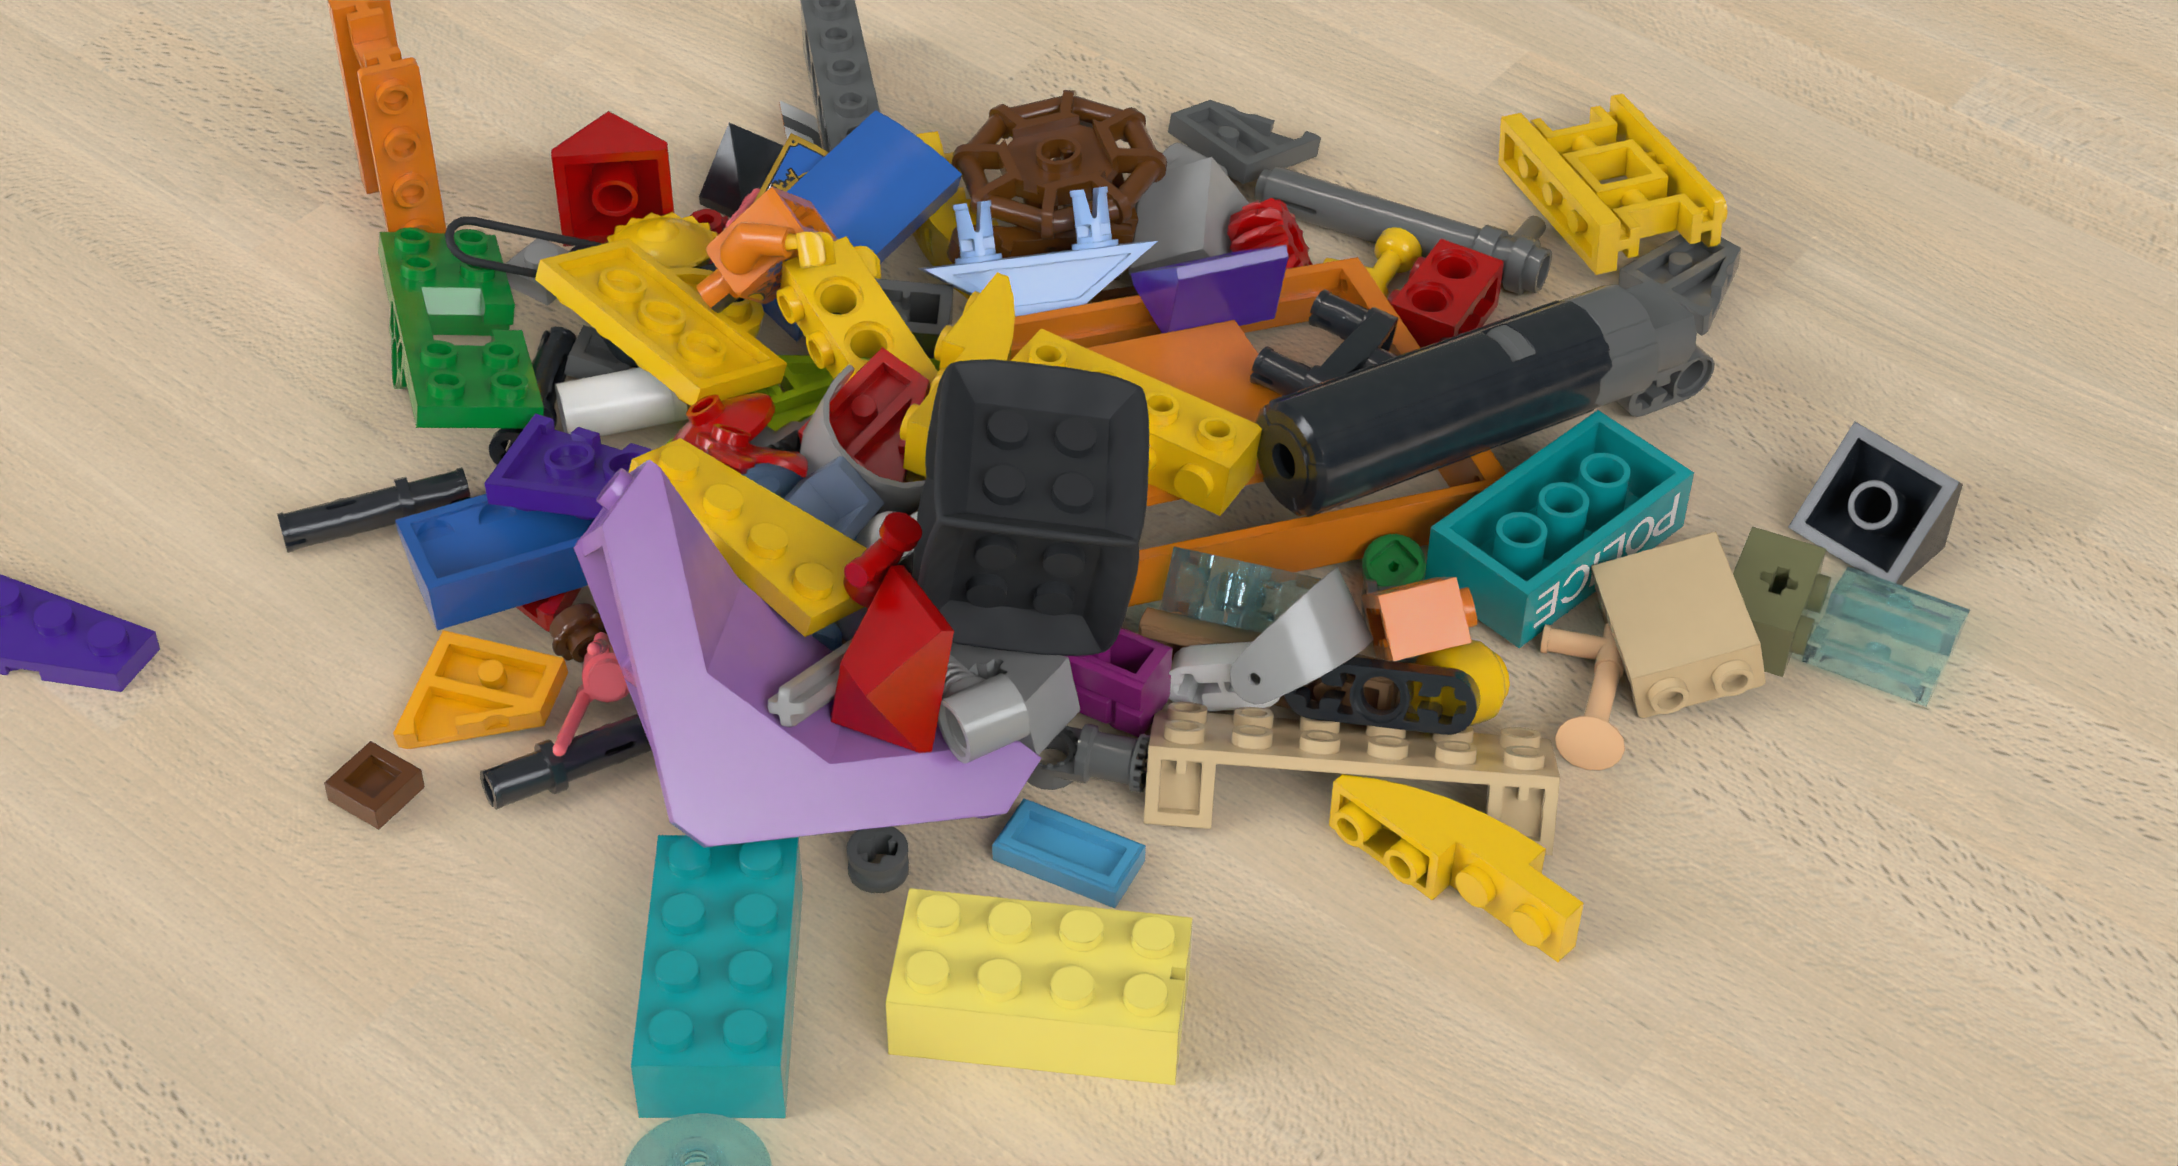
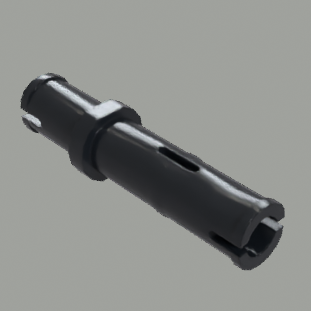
M461 467L455 471L408 482L405 476L394 479L395 486L340 498L287 513H277L287 553L310 545L396 524V519L469 499L471 494L465 472Z
M637 713L575 736L568 746L566 753L560 757L554 755V743L551 740L535 744L534 752L480 771V780L488 802L497 810L546 790H549L552 794L560 793L568 789L569 782L612 765L620 764L628 759L650 752L652 749Z

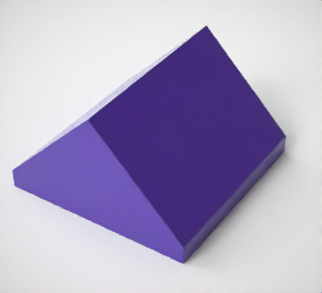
M1280 245L1235 251L1131 273L1132 281L1161 333L1235 320L1239 326L1275 318L1288 261L1287 246Z

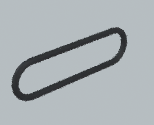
M468 216L454 219L447 226L445 233L447 247L461 262L476 267L531 278L536 277L537 270L485 260L465 254L455 243V230L463 225H473L571 246H598L604 244Z

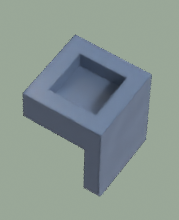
M842 456L837 457L800 480L783 498L852 540L885 503Z

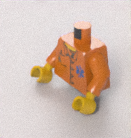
M771 187L707 245V255L717 269L696 285V288L702 299L716 313H721L739 297L767 304L777 298L776 292L781 289L782 262L798 256L800 268L834 265L836 257L833 241L838 239L811 201ZM855 246V250L874 278L881 279L880 259L866 246Z

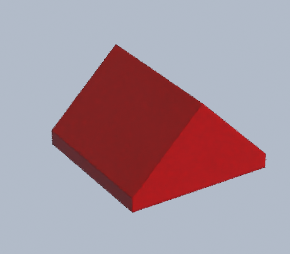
M606 112L551 149L562 235L606 244L609 243L607 237L615 234V227L617 225H627L631 217L643 219L650 213L664 216L671 212L675 213L668 142L614 113Z

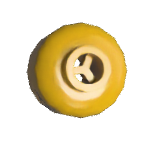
M1472 639V643L1419 655L1415 664L1459 669L1469 674L1475 680L1480 690L1481 700L1474 720L1469 726L1484 723L1496 717L1504 704V699L1508 695L1510 686L1509 673L1502 658L1481 641ZM1413 681L1414 696L1411 704L1416 711L1421 700L1442 704V714L1446 716H1454L1458 706L1466 705V701H1460L1455 698V688L1449 686L1443 687L1439 697L1418 696L1423 684L1419 681Z

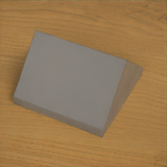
M1213 157L1167 169L1163 179L1152 183L1136 203L1135 210L1139 221L1132 242H1158L1129 266L1128 275L1134 272L1232 252L1230 249L1231 240L1227 234L1230 216L1241 211L1243 206L1250 203Z

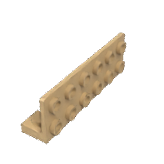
M1193 702L1171 703L1168 705V710L1162 709L1154 714L1148 747L1143 824L1211 829L1216 764L1488 785L1485 814L1516 829L1546 848L1545 855L1553 856L1560 774L1551 740L1541 738V734L1536 730L1523 727H1507L1501 729L1500 735L1474 733V728L1468 726L1459 733L1443 735L1316 720L1300 716V720L1274 718L1272 711L1259 707L1237 708L1234 710V715L1207 713L1208 708L1206 706Z

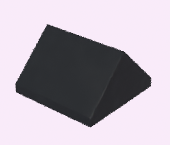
M1854 421L1788 528L1816 545L1827 548L1826 551L1895 592L1945 548L1963 484Z

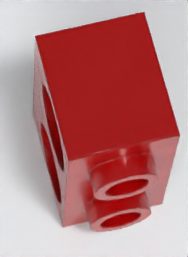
M1441 238L1426 258L1420 256L1416 260L1407 283L1401 290L1394 289L1387 300L1421 348L1439 342L1442 337H1453L1484 325L1498 306L1504 261Z

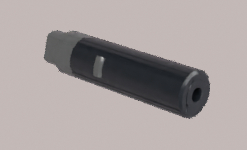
M1653 280L1627 289L1619 285H1603L1560 301H1552L1269 401V404L1260 409L1255 422L1262 428L1257 452L1258 464L1267 488L1282 506L1295 515L1312 517L1587 414L1598 407L1614 401L1635 417L1644 416L1696 395L1705 387L1714 372L1715 363L1713 358L1696 344L1697 330L1694 315Z

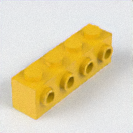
M1042 328L1011 360L1104 373L1125 379L1142 387L1149 415L1148 484L1221 516L1255 473L1258 458L1257 452L1262 428L1257 423Z

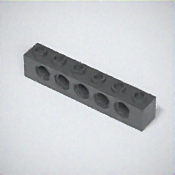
M800 0L804 56L823 150L829 153L875 110L880 112L855 0Z

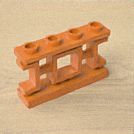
M327 0L361 178L366 193L380 192L387 232H396L401 228L411 227L422 229L428 233H446V223L420 70L415 58L402 59L397 42L391 1Z

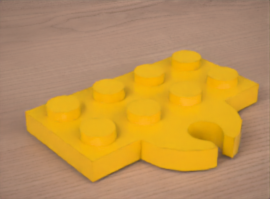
M629 238L540 259L535 280L556 296L561 304L572 309L593 326L599 335L610 340L635 360L641 369L651 373L667 386L682 402L692 406L700 399L714 394L718 395L721 401L782 382L787 363L756 339L765 314L762 303L744 299L741 302H733L721 313H716L706 304L696 288V285L713 271L692 267L667 269Z

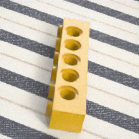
M847 236L833 241L836 257L834 265L800 268L798 256L782 262L781 289L776 292L779 308L784 318L790 324L797 323L805 335L808 352L818 368H826L832 378L835 379L850 364L855 370L848 379L849 381L869 361L861 358H872L883 347L930 381L931 387L934 377L938 373L937 369ZM908 470L904 483L924 481L927 477Z

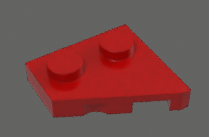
M882 347L842 387L829 403L830 424L841 447L857 464L875 475L904 483L908 470L903 468L906 441L900 438L901 424L909 407L914 403L920 405L927 397L931 388L930 381ZM809 421L798 430L801 444L803 431L806 428Z

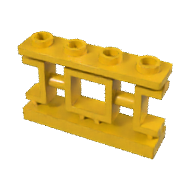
M1623 93L1611 96L1609 112H1606L1600 105L1590 107L1589 123L1554 131L1541 118L1533 119L1529 122L1522 113L1501 117L1498 165L1595 275L1616 271L1619 251H1622L1627 258L1638 256L1640 238L1677 230L1689 244L1699 243L1700 241L1707 247L1720 244L1722 223L1727 219V204L1723 194L1697 170L1693 163L1689 162L1679 152L1668 137L1664 136ZM1624 175L1628 178L1625 180H1620L1606 184H1601L1599 182L1601 180L1620 177Z

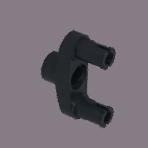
M1324 289L1313 302L1310 311L1312 315L1308 321L1309 325L1324 329L1345 341L1321 366L1315 365L1313 367L1294 361L1275 352L1273 348L1266 346L1260 351L1254 361L1250 382L1285 396L1396 357L1397 355L1389 351L1395 336L1398 317L1376 307L1368 310Z

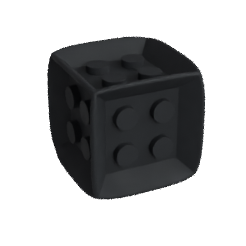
M985 359L966 360L949 364L938 384L928 431L925 455L927 478L921 493L917 522L922 529V537L914 548L912 577L954 629L952 643L987 649L1055 656H1086L1106 652L1119 635L1138 572L1139 541L1147 507L1149 470V415L1143 388L1125 379L1104 373L1027 362Z

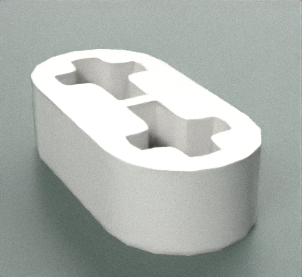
M1252 642L1192 645L1181 648L1173 657L1172 667L1169 672L1171 675L1169 699L1174 703L1193 702L1206 706L1208 708L1207 711L1235 710L1241 707H1270L1278 702L1280 697L1265 704H1252L1244 701L1233 689L1230 680L1231 666ZM1252 673V681L1260 683L1259 675Z

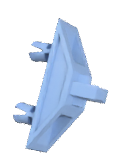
M1108 187L1093 188L1092 216L1084 189L1070 191L1077 244H1072V250L1002 258V253H996L990 209V206H992L991 200L977 202L976 231L972 224L967 203L953 205L961 258H955V264L917 269L968 295H971L974 291L981 293L997 272L1009 277L1014 296L1015 316L1086 304L1158 241L1118 244V239H1112L1107 200Z

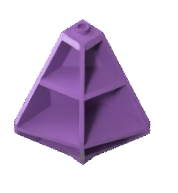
M649 459L630 473L620 468L613 475L596 499V502L603 506L602 510L587 531L577 541L574 549L651 746L669 822L705 848L966 818L985 819L1006 814L1041 760L1039 755L1020 741H1015L964 764L949 749L938 722L932 752L918 753L832 723L834 699L796 726H782L779 715L769 713L768 699L779 692V687L833 651L811 635L804 637L755 592L741 583L658 465Z

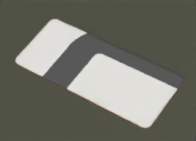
M780 101L786 141L790 133L822 148L816 117Z

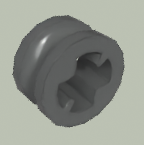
M895 827L858 830L852 834L847 842L848 875L852 883L860 890L869 893H886L895 890L905 882L909 875L908 842L904 834ZM876 854H885L880 863H870L875 859Z

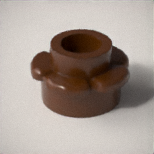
M579 603L566 608L554 618L550 625V635L553 638L552 649L557 656H562L566 661L574 659L576 662L583 663L584 657L588 652L587 647L594 641L595 635L599 632L607 634L596 608L588 603Z

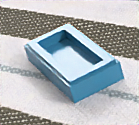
M1023 798L992 844V858L994 861L1112 908L1117 907L1144 864L1146 845Z

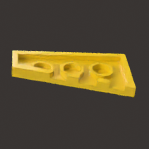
M681 438L631 460L629 473L649 459L663 470L736 576L804 637L864 607L856 603L847 594L843 584L845 566L863 554L867 549L863 545Z

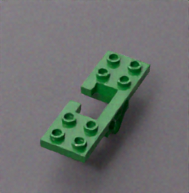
M411 227L401 228L396 232H379L378 254L390 305L389 332L391 337L392 382L394 389H408L416 428L524 429L534 414L543 416L544 406L523 331L509 330L510 325H513L515 303L506 272L476 267L461 262L447 247L445 233H428L422 229ZM462 229L454 233L456 245L465 254L503 263L496 235H487L474 229ZM433 335L492 337L491 342L484 346L454 345L447 341L434 340Z

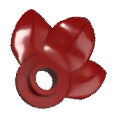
M714 424L711 433L698 432L695 443L701 447L700 450L741 474H747L748 469L754 468L756 463H770L791 470L801 477L806 478L809 469L808 461L801 453L752 445L749 443L751 434L742 429L723 424Z

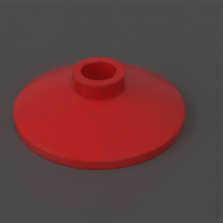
M764 393L738 395L723 401L716 394L706 396L687 410L686 416L690 421L677 432L671 442L681 438L700 449L701 447L695 443L698 432L711 433L714 424H723L742 429L751 434L750 442L771 421L775 413V404L771 397Z

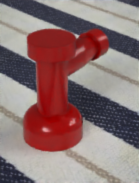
M902 512L888 514L879 528L881 538L868 547L860 557H856L845 566L844 588L856 603L869 608L890 566L898 565L903 554L917 546L922 537V529L919 523L908 514Z

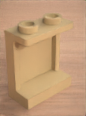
M1716 531L1591 566L1598 605L1605 625L1609 623L1630 682L1634 706L1639 718L1674 713L1687 706L1724 696H1736L1765 684L1761 644Z

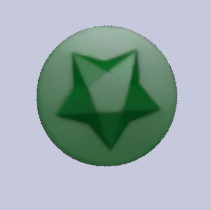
M1400 534L1381 536L1375 539L1364 553L1362 561L1363 580L1375 579L1378 586H1402L1424 580L1425 555L1421 547L1407 536Z

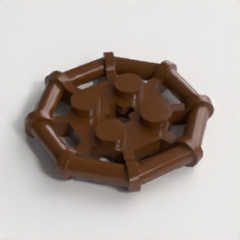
M1063 90L1062 96L1013 107L999 104L991 108L989 119L967 144H962L955 149L952 165L962 173V179L971 198L970 209L976 216L977 202L991 200L992 218L1041 233L1042 239L1054 240L1057 233L1076 229L1073 206L1058 209V206L1073 203L1070 191L1084 189L1086 199L1088 200L1093 199V188L1107 186L1110 221L1120 225L1132 217V208L1152 183L1163 179L1166 174L1167 159L1161 152L1157 151L1145 127V115L1136 108L1129 107L1122 110L1076 95V90ZM1080 121L1093 124V128L1081 125ZM1012 137V141L1007 145L1005 139ZM1001 138L1004 139L1000 144H997ZM1121 139L1123 142H1127L1130 148H1118L1116 141ZM1061 157L1062 160L1055 161L1051 159ZM984 170H1000L1002 176L988 182ZM1118 173H1129V177L1119 189L1112 184V180ZM1016 196L1023 198V203L1012 200V198ZM1092 201V202H1088V206H1089V209H1090V212H1091V216H1092V203H1093V201Z

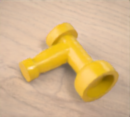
M1391 227L1382 232L1374 248L1377 261L1372 268L1365 266L1386 298L1388 297L1387 286L1395 274L1411 270L1416 260L1422 254V248L1417 238L1410 232L1397 227ZM1327 257L1323 263L1337 261V259Z

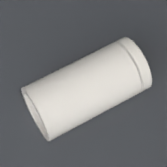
M640 367L555 384L556 399L563 431L571 434L577 427L600 433L601 437L687 419V404L679 400L673 391L651 373Z

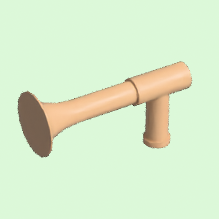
M1609 623L1605 625L1602 636L1552 628V625L1545 624L1540 653L1547 654L1548 652L1596 660L1594 666L1595 675L1585 713L1583 716L1568 719L1559 727L1555 736L1556 747L1565 760L1582 769L1603 770L1613 767L1621 760L1625 751L1624 738L1619 730L1609 723L1618 682L1623 675L1624 665Z

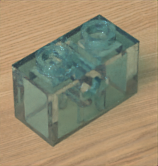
M1174 546L1160 610L1202 621L1263 633L1275 620L1318 583L1321 578Z

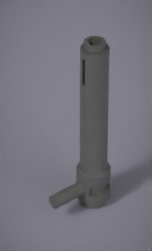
M1275 167L1273 170L1264 169L1255 187L1256 201L1259 200L1261 202L1271 197L1275 200L1280 199L1287 205L1289 212L1295 215V219L1372 243H1376L1384 230L1397 227L1410 232L1417 238L1422 248L1421 256L1425 258L1442 238L1503 260L1501 283H1503L1504 290L1520 295L1526 291L1538 293L1542 289L1550 269L1552 251L1541 247L1539 238L1546 230V224L1538 216L1528 217L1516 232L1510 235L1507 230L1492 225L1478 228L1282 167Z

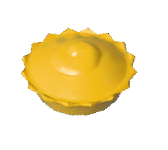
M673 212L664 216L650 213L643 219L631 217L627 225H617L615 227V234L608 236L607 240L610 243L629 238L667 269L679 267L698 268L709 264L710 257L707 255L706 247L719 234L711 231L709 223H698L693 216L681 218Z

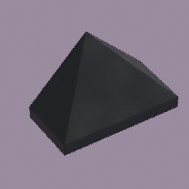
M729 122L699 194L700 205L731 218L739 209L744 198L753 189L762 188L783 145Z

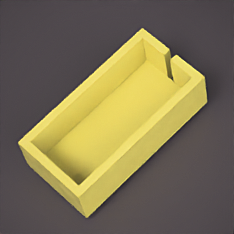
M909 888L886 997L888 1054L1175 1085L1190 971L1193 918Z

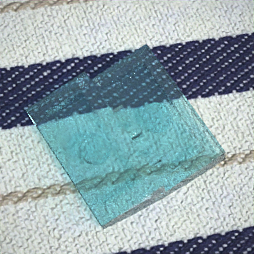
M1848 566L1831 593L1824 616L1808 640L1802 662L1927 707L1959 640L1970 609Z

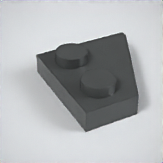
M1213 100L1171 113L1168 133L1207 158L1213 157L1218 164L1225 167L1231 179L1242 184L1258 179L1264 169L1273 170L1275 167L1288 168L1317 157L1321 137L1305 131L1302 137L1295 140L1273 133L1274 120L1256 114L1243 113L1234 107Z
M1679 234L1622 267L1619 274V286L1627 289L1653 280L1694 315L1697 333L1702 336L1709 331L1739 267L1741 248L1722 237L1720 244L1713 247H1707L1702 241L1689 244Z

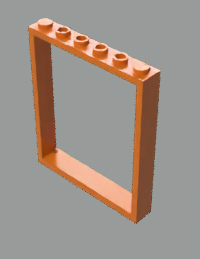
M1358 257L1286 269L1275 318L1239 326L1244 333L1308 322L1309 317L1312 315L1310 311L1313 302L1318 294L1326 289L1355 305H1360L1368 310L1376 307L1398 317L1395 336L1389 352L1399 356L1420 348ZM1139 295L1015 316L1010 361L1041 328L1085 348L1162 333ZM1488 450L1438 469L1449 488L1320 513L1312 517L1305 516L1139 550L1138 572L1128 607L1362 559L1367 547L1375 539L1388 534L1407 536L1419 546L1429 545L1430 530L1433 525L1507 473L1492 451Z

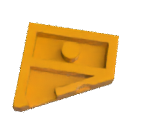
M443 630L393 732L398 747L413 749L545 726L569 673L565 659Z

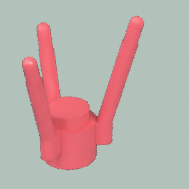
M597 633L594 641L587 647L588 652L584 657L582 666L583 684L576 691V698L553 746V753L556 756L560 757L566 753L589 703L594 699L606 703L615 702L626 697L629 693L606 633Z

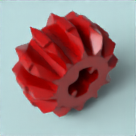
M1271 197L1261 202L1259 200L1243 206L1241 211L1230 216L1227 234L1231 240L1230 249L1232 252L1286 245L1288 252L1286 269L1312 265L1308 255L1310 248L1305 243L1303 230L1296 223L1295 215L1289 212L1287 205L1280 199L1275 200Z

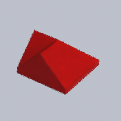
M904 565L890 566L841 660L831 722L918 753L932 752L954 629Z

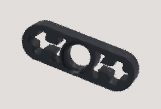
M1353 657L1321 676L1323 684L1343 687L1347 680V673L1355 674L1356 678L1350 690L1351 706L1342 704L1346 691L1327 690L1320 701L1311 699L1310 689L1304 686L1285 694V699L1291 709L1305 718L1452 735L1465 730L1474 720L1481 700L1477 683L1469 674L1462 670ZM1374 677H1386L1392 680L1399 688L1400 703L1390 710H1378L1372 707L1364 696L1365 683ZM1413 681H1419L1423 684L1418 696L1439 697L1443 687L1449 686L1455 688L1454 695L1456 699L1466 701V705L1457 707L1454 716L1443 715L1442 704L1421 700L1417 708L1418 714L1408 712L1414 696Z

